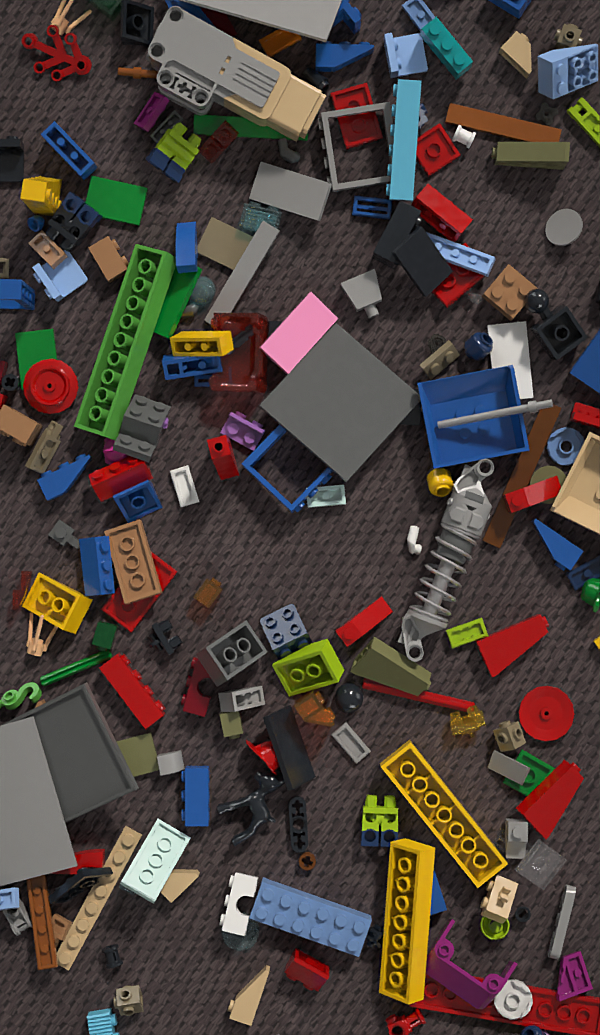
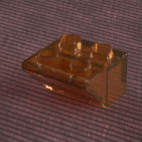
M310 690L294 701V707L304 722L330 727L335 725L334 719L336 715L330 706L325 707L323 704L325 699L319 690L317 692Z

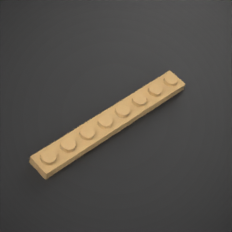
M127 826L124 827L103 868L111 867L113 874L109 877L102 876L98 878L99 883L95 884L90 890L57 952L58 965L70 970L142 834Z

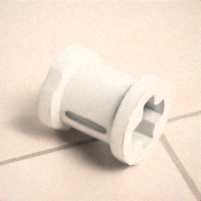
M459 125L452 141H458L469 149L476 132L471 133L462 129V126Z

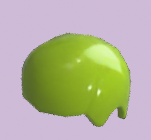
M484 916L481 918L480 928L485 937L491 940H499L504 938L509 932L510 924L508 919L503 924L496 921L490 924L491 919Z

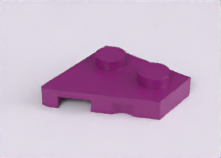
M581 951L561 957L557 1001H562L593 989Z

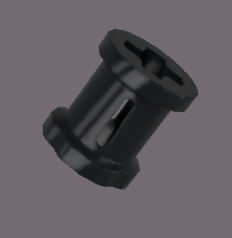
M7 374L2 378L1 384L5 390L17 392L21 388L19 377ZM10 379L15 380V382L13 383L14 387L8 386L10 384Z
M118 944L109 945L101 949L102 953H105L107 969L123 964V960L119 957Z

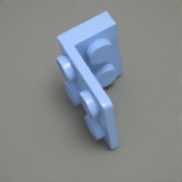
M392 33L384 34V46L390 78L428 71L423 39L420 33L393 38Z

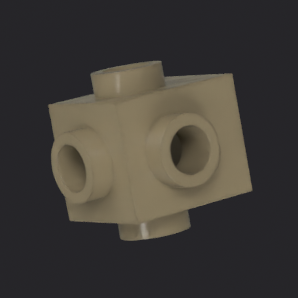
M564 24L561 30L557 29L554 40L557 42L554 48L563 49L580 46L583 40L580 37L582 30L578 29L574 24Z
M510 720L499 723L500 727L493 730L500 752L515 750L526 743L518 721L510 723Z
M139 985L124 986L116 989L114 1007L119 1010L121 1016H131L134 1013L144 1012L143 995Z

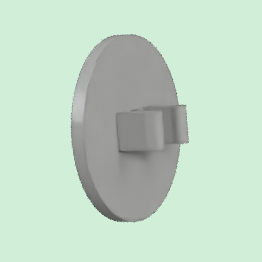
M561 209L555 212L547 221L545 228L546 236L554 245H569L580 236L583 221L576 211Z

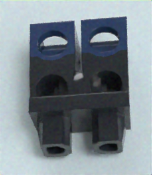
M69 192L52 219L49 220L48 224L50 227L46 235L53 241H56L59 235L62 234L65 238L60 243V247L70 252L75 245H81L90 230L103 216L76 194Z

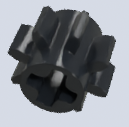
M375 924L369 928L366 939L369 940L367 942L369 947L377 950L382 948L383 926L380 927Z

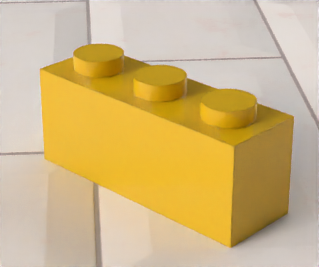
M181 331L170 337L173 356H224L234 350L231 331Z

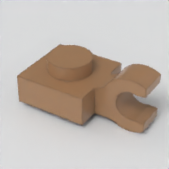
M54 914L52 922L57 948L59 940H65L73 922L59 914Z

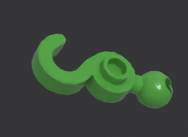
M30 682L24 684L19 691L9 690L0 699V709L3 706L9 710L17 708L24 701L26 695L32 691L33 693L29 698L32 703H36L41 697V689L36 683Z

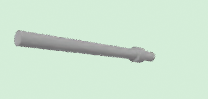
M552 399L540 402L535 400L525 405L438 421L437 424L438 428L441 429L524 412L535 413L540 409L553 407Z

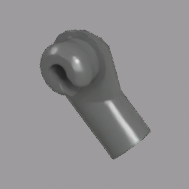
M286 138L277 140L282 159L289 163H295L300 160L299 152L288 148Z
M190 303V305H187L181 318L186 319L195 316L198 311L197 304Z

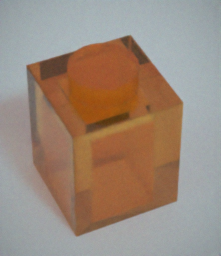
M214 577L211 580L206 578L194 595V598L210 608L223 590L220 587L222 583Z

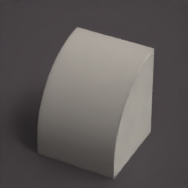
M181 750L157 756L160 776L185 769Z

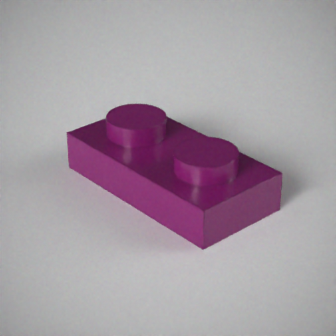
M154 92L133 124L149 132L155 125L159 115L165 110L169 99L164 95Z

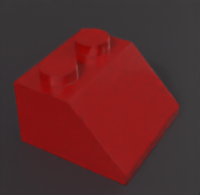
M295 948L285 966L284 973H286L289 979L302 982L305 988L311 991L313 989L319 991L329 978V966Z

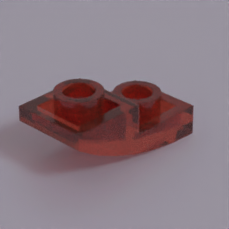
M225 120L202 145L199 153L212 164L239 135V132Z

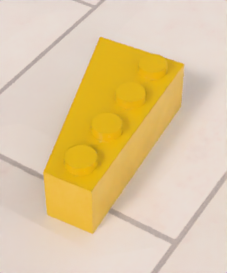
M42 176L23 179L20 199L33 213L53 216L62 203L59 200L62 180Z

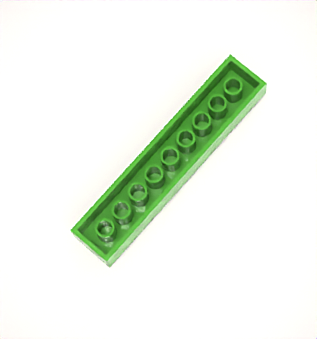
M135 244L74 427L116 441L120 433L123 416L129 406L176 267V257L170 253Z

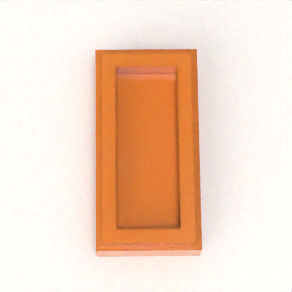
M278 29L260 39L259 42L266 55L272 57L302 40L299 34Z

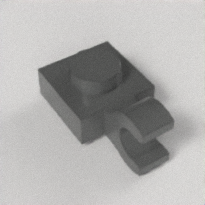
M59 519L48 535L63 546L68 542L76 549H80L79 539L73 536L76 530Z

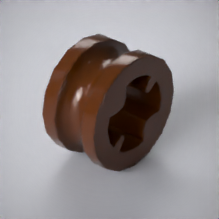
M311 852L302 853L299 857V866L303 870L314 868L316 863L315 856ZM306 856H309L312 864L305 866L302 859H306Z

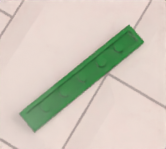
M194 114L193 133L195 135L266 139L286 138L287 140H292L268 126H259L244 117L200 116ZM308 133L305 139L299 136L298 140L308 141Z

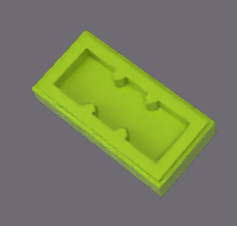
M482 617L445 630L452 649L488 636Z

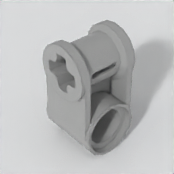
M20 898L17 910H3L16 936H19L22 931L29 927L33 928L31 915Z

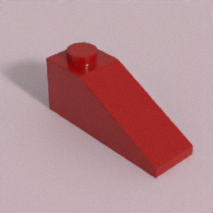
M556 475L502 496L508 512L513 513L556 497L561 489V485Z
M381 596L336 629V633L348 647L393 611Z

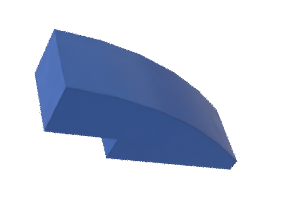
M196 222L177 223L176 267L178 273L197 272Z

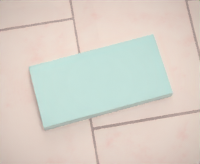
M157 819L120 884L154 904L188 844L190 837Z

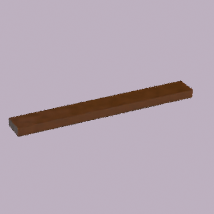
M553 404V407L539 410L527 437L529 451L520 453L502 495L528 486L561 411V407ZM503 496L500 498L482 541L498 548L501 547L516 511L513 513L508 512Z

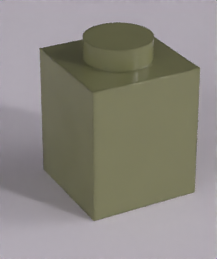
M240 711L220 713L224 737L229 736V739L239 738L240 734L244 732Z

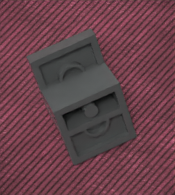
M135 394L123 416L120 433L113 445V450L150 462L159 444L163 426L171 406Z

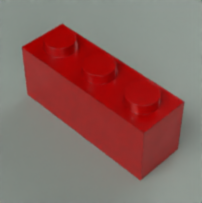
M429 184L424 187L411 204V206L421 211L420 217L453 242L457 241L473 220Z
M129 456L89 474L92 488L102 502L146 480L153 479V476L146 461Z

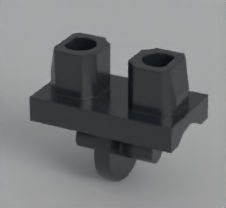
M169 619L152 625L159 639H157L154 633L149 635L152 643L148 645L150 648L155 646L158 652L163 650L160 644L162 642L170 655L183 643L178 634L170 639L165 634L173 628Z

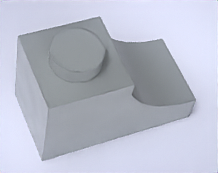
M262 686L218 693L221 712H236L265 705Z
M506 818L505 858L525 859L526 844L528 842V822L525 819Z

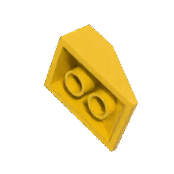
M39 572L22 607L39 617L43 615V619L60 629L76 634L93 600Z

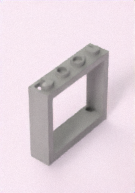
M390 102L321 113L318 123L319 130H323L324 137L321 138L322 150L326 149L327 157H324L325 169L329 168L330 176H327V182L332 184V192L391 183V176H383L338 184L328 119L382 110L389 154V145L394 142V136H390L391 124H393ZM389 156L390 164H392V156Z

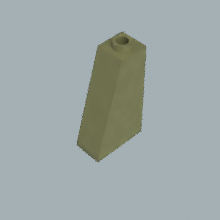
M497 142L496 148H492L491 159H495L494 165L563 170L569 162L570 142Z
M373 637L353 660L350 671L353 674L419 696L422 691H427L431 685V672L414 661L409 660L406 656L376 637Z

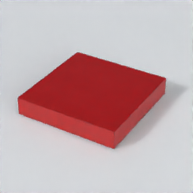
M440 123L417 137L416 159L428 177L461 156Z

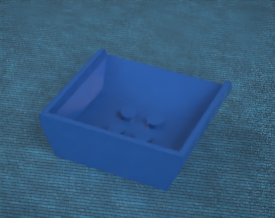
M513 365L417 383L433 469L529 451L523 413L441 429L438 428L437 424L438 421L521 405Z

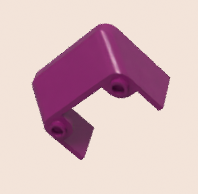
M448 919L427 952L426 974L473 1007L483 1009L502 990L516 968L517 963L509 961L500 976L495 973L488 974L481 983L450 961L454 954V946L445 937L455 921Z

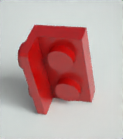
M576 402L574 403L570 421L600 429V409Z

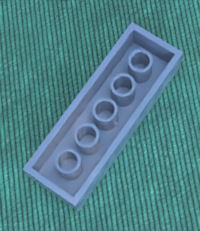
M264 877L262 878L250 913V919L357 957L360 956L372 921L369 914Z

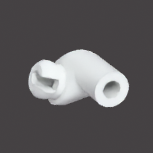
M410 526L407 542L409 552L419 555L422 546L416 544L419 527Z

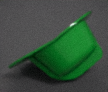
M595 578L588 579L584 583L581 592V599L593 607V612H597L600 607V579Z

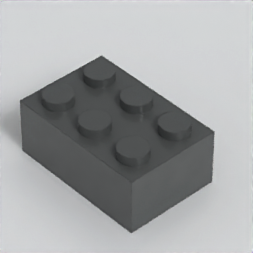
M246 620L198 652L196 656L218 687L268 651Z

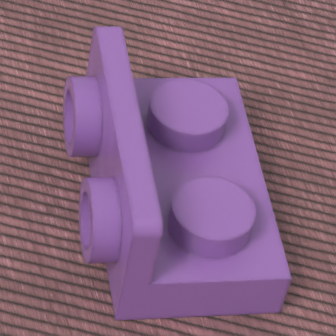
M238 411L235 414L230 412L229 418L220 433L227 435L234 441L254 451L265 432L262 429L263 425L254 420L250 423L245 420L247 416Z

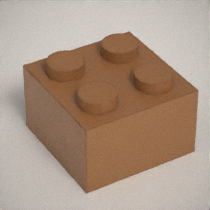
M508 264L482 297L512 321L524 307V299L527 293L532 289L538 288Z
M3 405L0 410V434L7 437L11 435L13 437L12 441L21 446H32L43 426L17 410Z

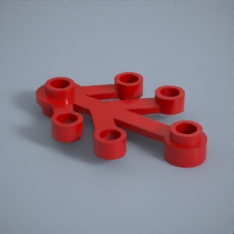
M56 25L48 26L47 34L52 37L57 49L38 41L37 36L33 33H27L22 37V45L26 49L36 48L53 56V58L44 62H36L33 66L36 73H44L46 69L62 62L71 64V66L65 69L53 70L51 78L54 81H61L63 77L75 72L79 75H85L92 68L91 60L87 56L82 55L77 44V36L74 33H67L64 37L66 44L71 46L74 57L67 54L59 35L60 30ZM52 27L56 29V33L54 35L50 32V29ZM69 35H72L74 38L72 43L68 41ZM28 37L32 40L30 45L26 43ZM80 61L85 64L83 69L79 67ZM38 64L43 66L42 71L37 69ZM55 72L60 73L59 79L55 78Z

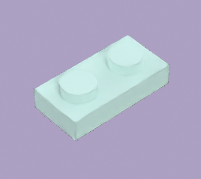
M344 485L317 487L319 491L312 498L307 497L308 508L346 505Z

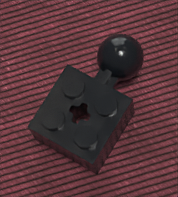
M532 289L527 293L524 299L525 307L531 313L539 314L542 318L531 326L530 330L550 359H560L588 338L567 306L559 305L553 311H550L548 308L549 296L544 290ZM558 329H560L559 336L556 335Z

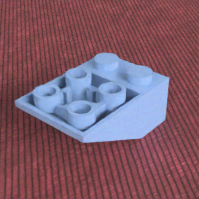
M598 44L556 49L538 56V92L551 99L558 98L598 81Z

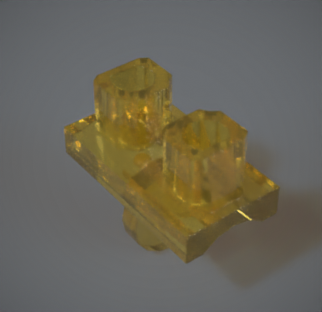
M474 705L467 709L468 715L461 717L458 711L450 713L451 720L449 722L453 736L469 733L470 737L474 738V731L480 730V727L486 725L483 711H480Z

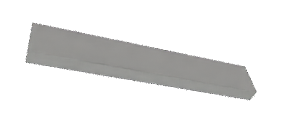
M262 221L204 321L222 330L280 230Z

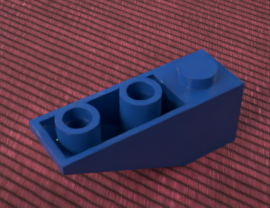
M322 41L320 44H316V71L336 72L372 54L374 45H370L368 42L351 44L350 42L343 41L339 44H332L329 41Z
M84 453L76 457V461L71 464L65 462L59 465V470L54 472L49 470L41 474L42 478L37 481L47 501H51L69 491L92 460L91 455L86 456Z

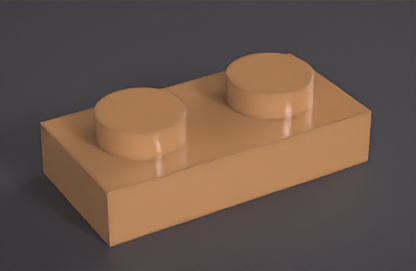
M43 231L39 232L28 243L53 269L68 257Z

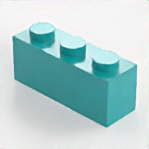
M437 16L421 28L420 36L456 80L472 67V59Z

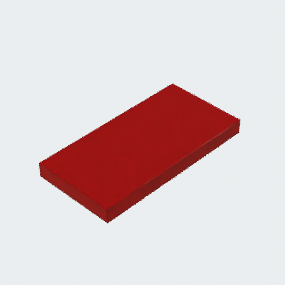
M151 552L163 592L178 571ZM118 586L115 593L111 595L101 610L132 633L160 594L126 605L120 586Z

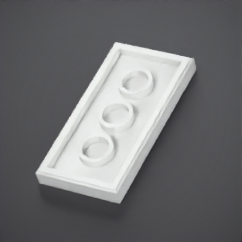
M526 321L487 325L488 335L493 340V349L490 352L491 369L513 365L520 399L533 398Z

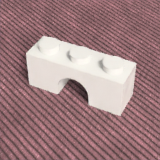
M238 872L235 873V876L231 875L229 887H232L230 895H226L224 903L227 910L226 914H222L220 925L223 926L222 931L242 936L246 935L250 916L242 914L238 910L237 902L242 896H255L259 877Z

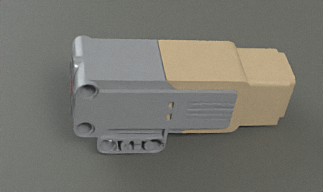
M172 6L166 12L149 45L145 59L151 63L153 69L158 71L157 83L160 94L176 104L201 116L206 115L213 102H216L259 126H268L296 142L299 136L305 139L326 98V95L321 90L292 75L288 67L178 6Z

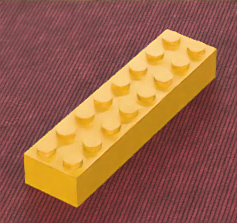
M410 740L380 763L384 772L477 888L508 865L506 859Z
M404 838L390 842L379 993L409 1005L424 999L435 847Z

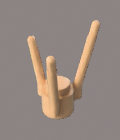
M62 0L55 17L51 21V25L58 26L60 30L59 35L62 36L64 33H70L92 11L88 10L68 26L69 21L64 17L70 9L73 0H69L65 8L64 5L67 0Z
M30 612L26 644L28 647L27 653L34 656H42V652L47 651L48 645L58 627L54 626L43 644L44 640L39 639L44 616L40 615L35 638H32L33 613Z

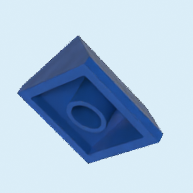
M146 480L113 495L115 502L128 523L163 508L151 480Z

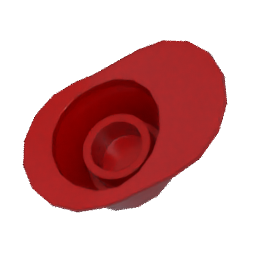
M246 740L247 745L267 764L275 775H278L276 769L279 767V763L271 741L255 746Z

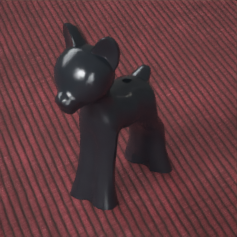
M257 771L254 778L259 784V789L238 800L218 804L217 809L220 815L244 806H248L253 815L250 826L233 836L232 842L234 846L255 835L258 828L268 821L276 822L271 817L264 799L266 795L278 790L285 783L283 775L278 776L273 772L262 773Z

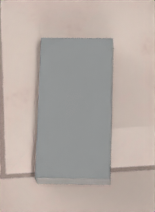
M347 722L331 734L356 764L371 752Z

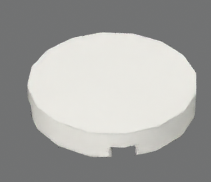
M516 979L507 980L502 990L494 998V1004L497 1011L503 1017L511 1020L526 1016L531 1010L533 999L529 987L523 982Z

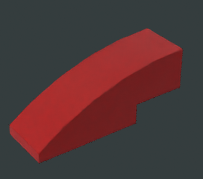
M105 849L76 852L74 855L78 866L53 872L52 874H77V870L84 867L102 868L105 864Z

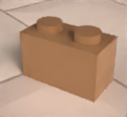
M109 236L88 247L109 283L126 274L129 262L125 256L121 257L118 250L120 247L115 239L111 241Z

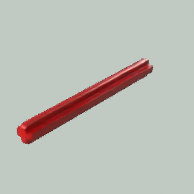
M364 678L362 684L363 689L467 713H473L475 703L427 691H422L419 696L367 678Z

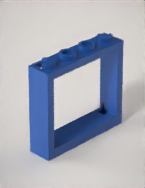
M0 279V309L35 310V290L23 280Z
M279 424L245 459L242 466L291 513L294 511L299 512L305 506L304 501L307 497L312 498L319 491L317 487L321 483L325 485L332 476L330 474L333 471L327 467L293 504L285 499L253 468L287 432Z

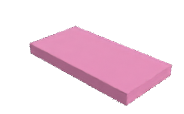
M309 292L259 348L286 374H289L338 318L312 292Z

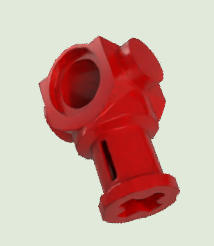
M416 1008L413 1013L406 1017L394 1014L385 1020L389 1035H408L413 1032L412 1029L416 1026L426 1024L419 1008ZM395 1026L402 1028L398 1033L392 1031Z

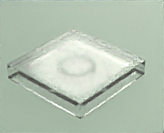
M538 839L515 870L544 890L567 859Z

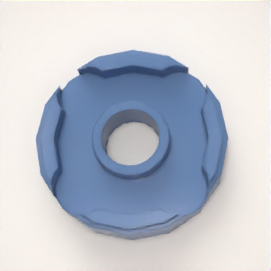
M566 427L557 429L550 435L547 441V452L555 463L566 466L572 465L585 441L583 436L575 429ZM563 441L570 442L571 450L569 452H564L561 449Z

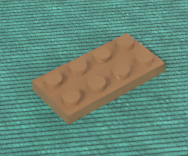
M139 519L104 531L105 536H109L111 558L124 603L127 605L161 594L162 589L142 520Z

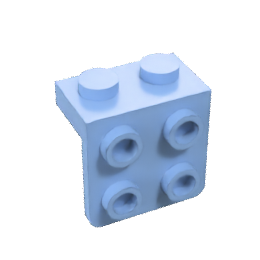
M65 250L64 252L68 257L55 269L48 263L42 266L38 263L32 267L35 271L33 275L38 283L43 282L46 286L44 291L50 299L54 298L57 302L85 284L88 280L71 253Z

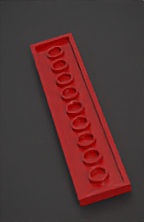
M426 973L424 999L409 1004L410 1007L522 1026L535 1025L540 1029L575 1035H600L599 997L578 994L565 1000L557 1001V990L528 986L533 999L531 1010L526 1016L511 1020L503 1017L497 1011L494 999L487 1007L477 1009ZM473 976L474 978H476L477 980H479L481 983H482L483 980H484V978H480V977H475V976Z

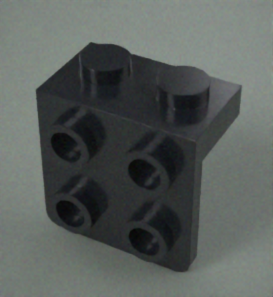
M7 136L6 139H0V182H23L24 143L17 136Z

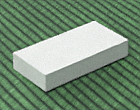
M189 466L171 470L170 473L180 506L184 507L199 502Z

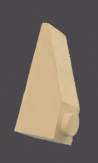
M266 965L236 995L235 1001H230L227 1010L231 1012L229 1019L252 1025L270 966Z

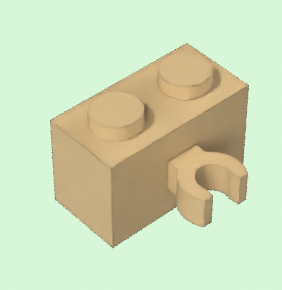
M496 875L492 880L489 879L486 886L487 896L483 898L480 908H483L481 915L503 924L509 917L518 883Z

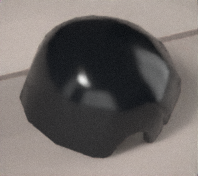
M353 683L341 685L335 693V705L343 713H354L363 703V693L360 687Z

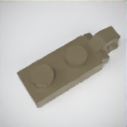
M51 421L39 438L25 465L26 467L40 474L46 471L61 442L59 440V434L63 428L61 424Z

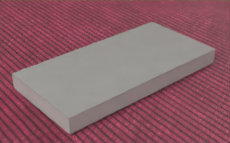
M260 162L249 199L320 221L332 184Z

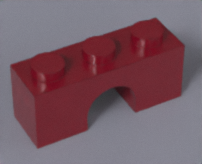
M193 657L191 668L194 670L192 676H188L186 687H189L187 695L183 694L181 705L184 706L183 711L205 717L211 696L200 692L199 682L203 678L211 679L199 659Z

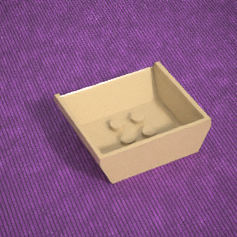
M589 432L550 511L599 535L600 436Z

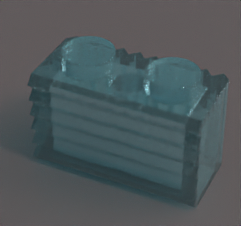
M252 201L249 204L244 203L239 223L240 229L256 232L262 221H265L279 230L282 212H279V208L268 206V209L260 207L261 204Z

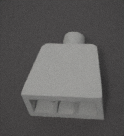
M375 269L341 283L342 290L357 312L365 309L368 319L379 315L375 304L381 302L382 297Z

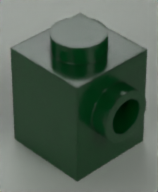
M103 621L97 623L92 642L93 645H96V649L107 651V649L113 648L118 625Z

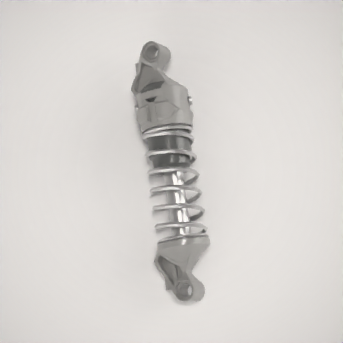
M489 459L479 460L472 467L464 465L461 476L453 483L452 494L447 501L448 505L441 521L443 522L441 523L443 529L440 536L435 537L438 541L437 550L430 551L441 562L439 565L429 563L425 565L429 571L436 574L434 579L420 578L421 583L429 587L430 591L429 593L423 591L415 592V596L425 602L424 606L411 605L409 606L410 609L402 617V631L398 642L404 644L406 656L411 661L416 662L422 659L424 652L421 639L423 637L447 628L448 619L437 614L450 616L451 613L440 605L442 600L456 602V598L446 592L448 586L453 588L462 587L451 576L453 573L467 574L461 565L465 564L466 560H472L470 555L472 548L478 546L475 540L480 539L486 522L490 518L492 505L481 485V481L494 471V464ZM482 462H486L489 465L487 473L480 471L479 467ZM411 648H419L420 653L417 657L409 655Z

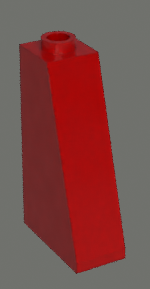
M227 435L208 439L207 443L211 458L220 479L224 480L239 476L230 438ZM222 445L223 448L222 450L217 451L216 446Z
M536 614L475 641L491 677L498 675L548 633L547 627H549L545 616L542 617L541 614Z
M564 760L516 807L518 812L544 839L550 836L584 779L579 773L581 769L574 762L570 764Z

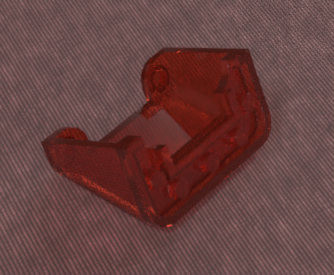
M214 313V318L211 319L212 330L231 331L233 338L241 330L244 331L248 324H252L254 335L252 337L249 336V339L238 349L235 348L231 355L220 356L223 372H216L210 376L209 385L212 391L266 392L268 360H266V354L259 348L267 340L268 319L266 316L260 313Z

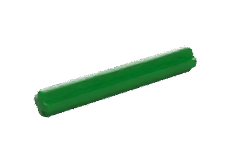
M109 649L101 651L41 676L40 682L45 687L112 658L111 651Z

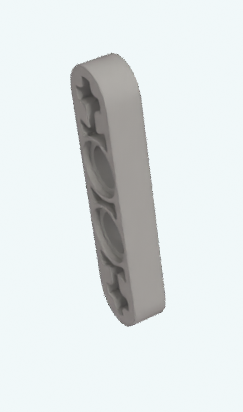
M564 886L559 906L561 910L557 914L555 932L553 931L548 950V957L558 960L561 955L576 894V887Z

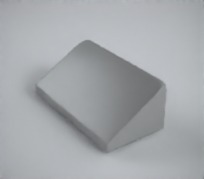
M496 750L493 751L488 766L489 769L520 785H523L531 769Z

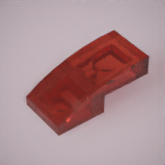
M21 571V590H13L12 609H20L25 601L31 583L32 571Z

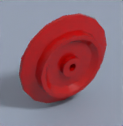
M56 359L41 360L31 366L25 375L23 383L24 395L29 404L39 412L47 414L60 413L69 408L76 399L79 388L77 376L72 368L63 361Z
M552 686L536 687L528 692L521 701L518 712L520 723L525 732L534 739L542 741L557 740L565 735L572 726L574 719L573 703L568 695L559 688Z

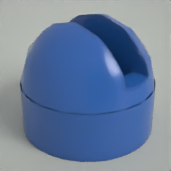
M40 215L30 217L28 219L29 228L34 232L41 230L44 227L43 217Z

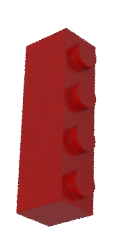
M118 653L99 667V669L146 729L165 715L163 711L165 707L160 700L156 701L153 698L154 692L149 685L144 686L141 682L142 676L136 669L133 671L129 666L131 662L125 654L121 655Z

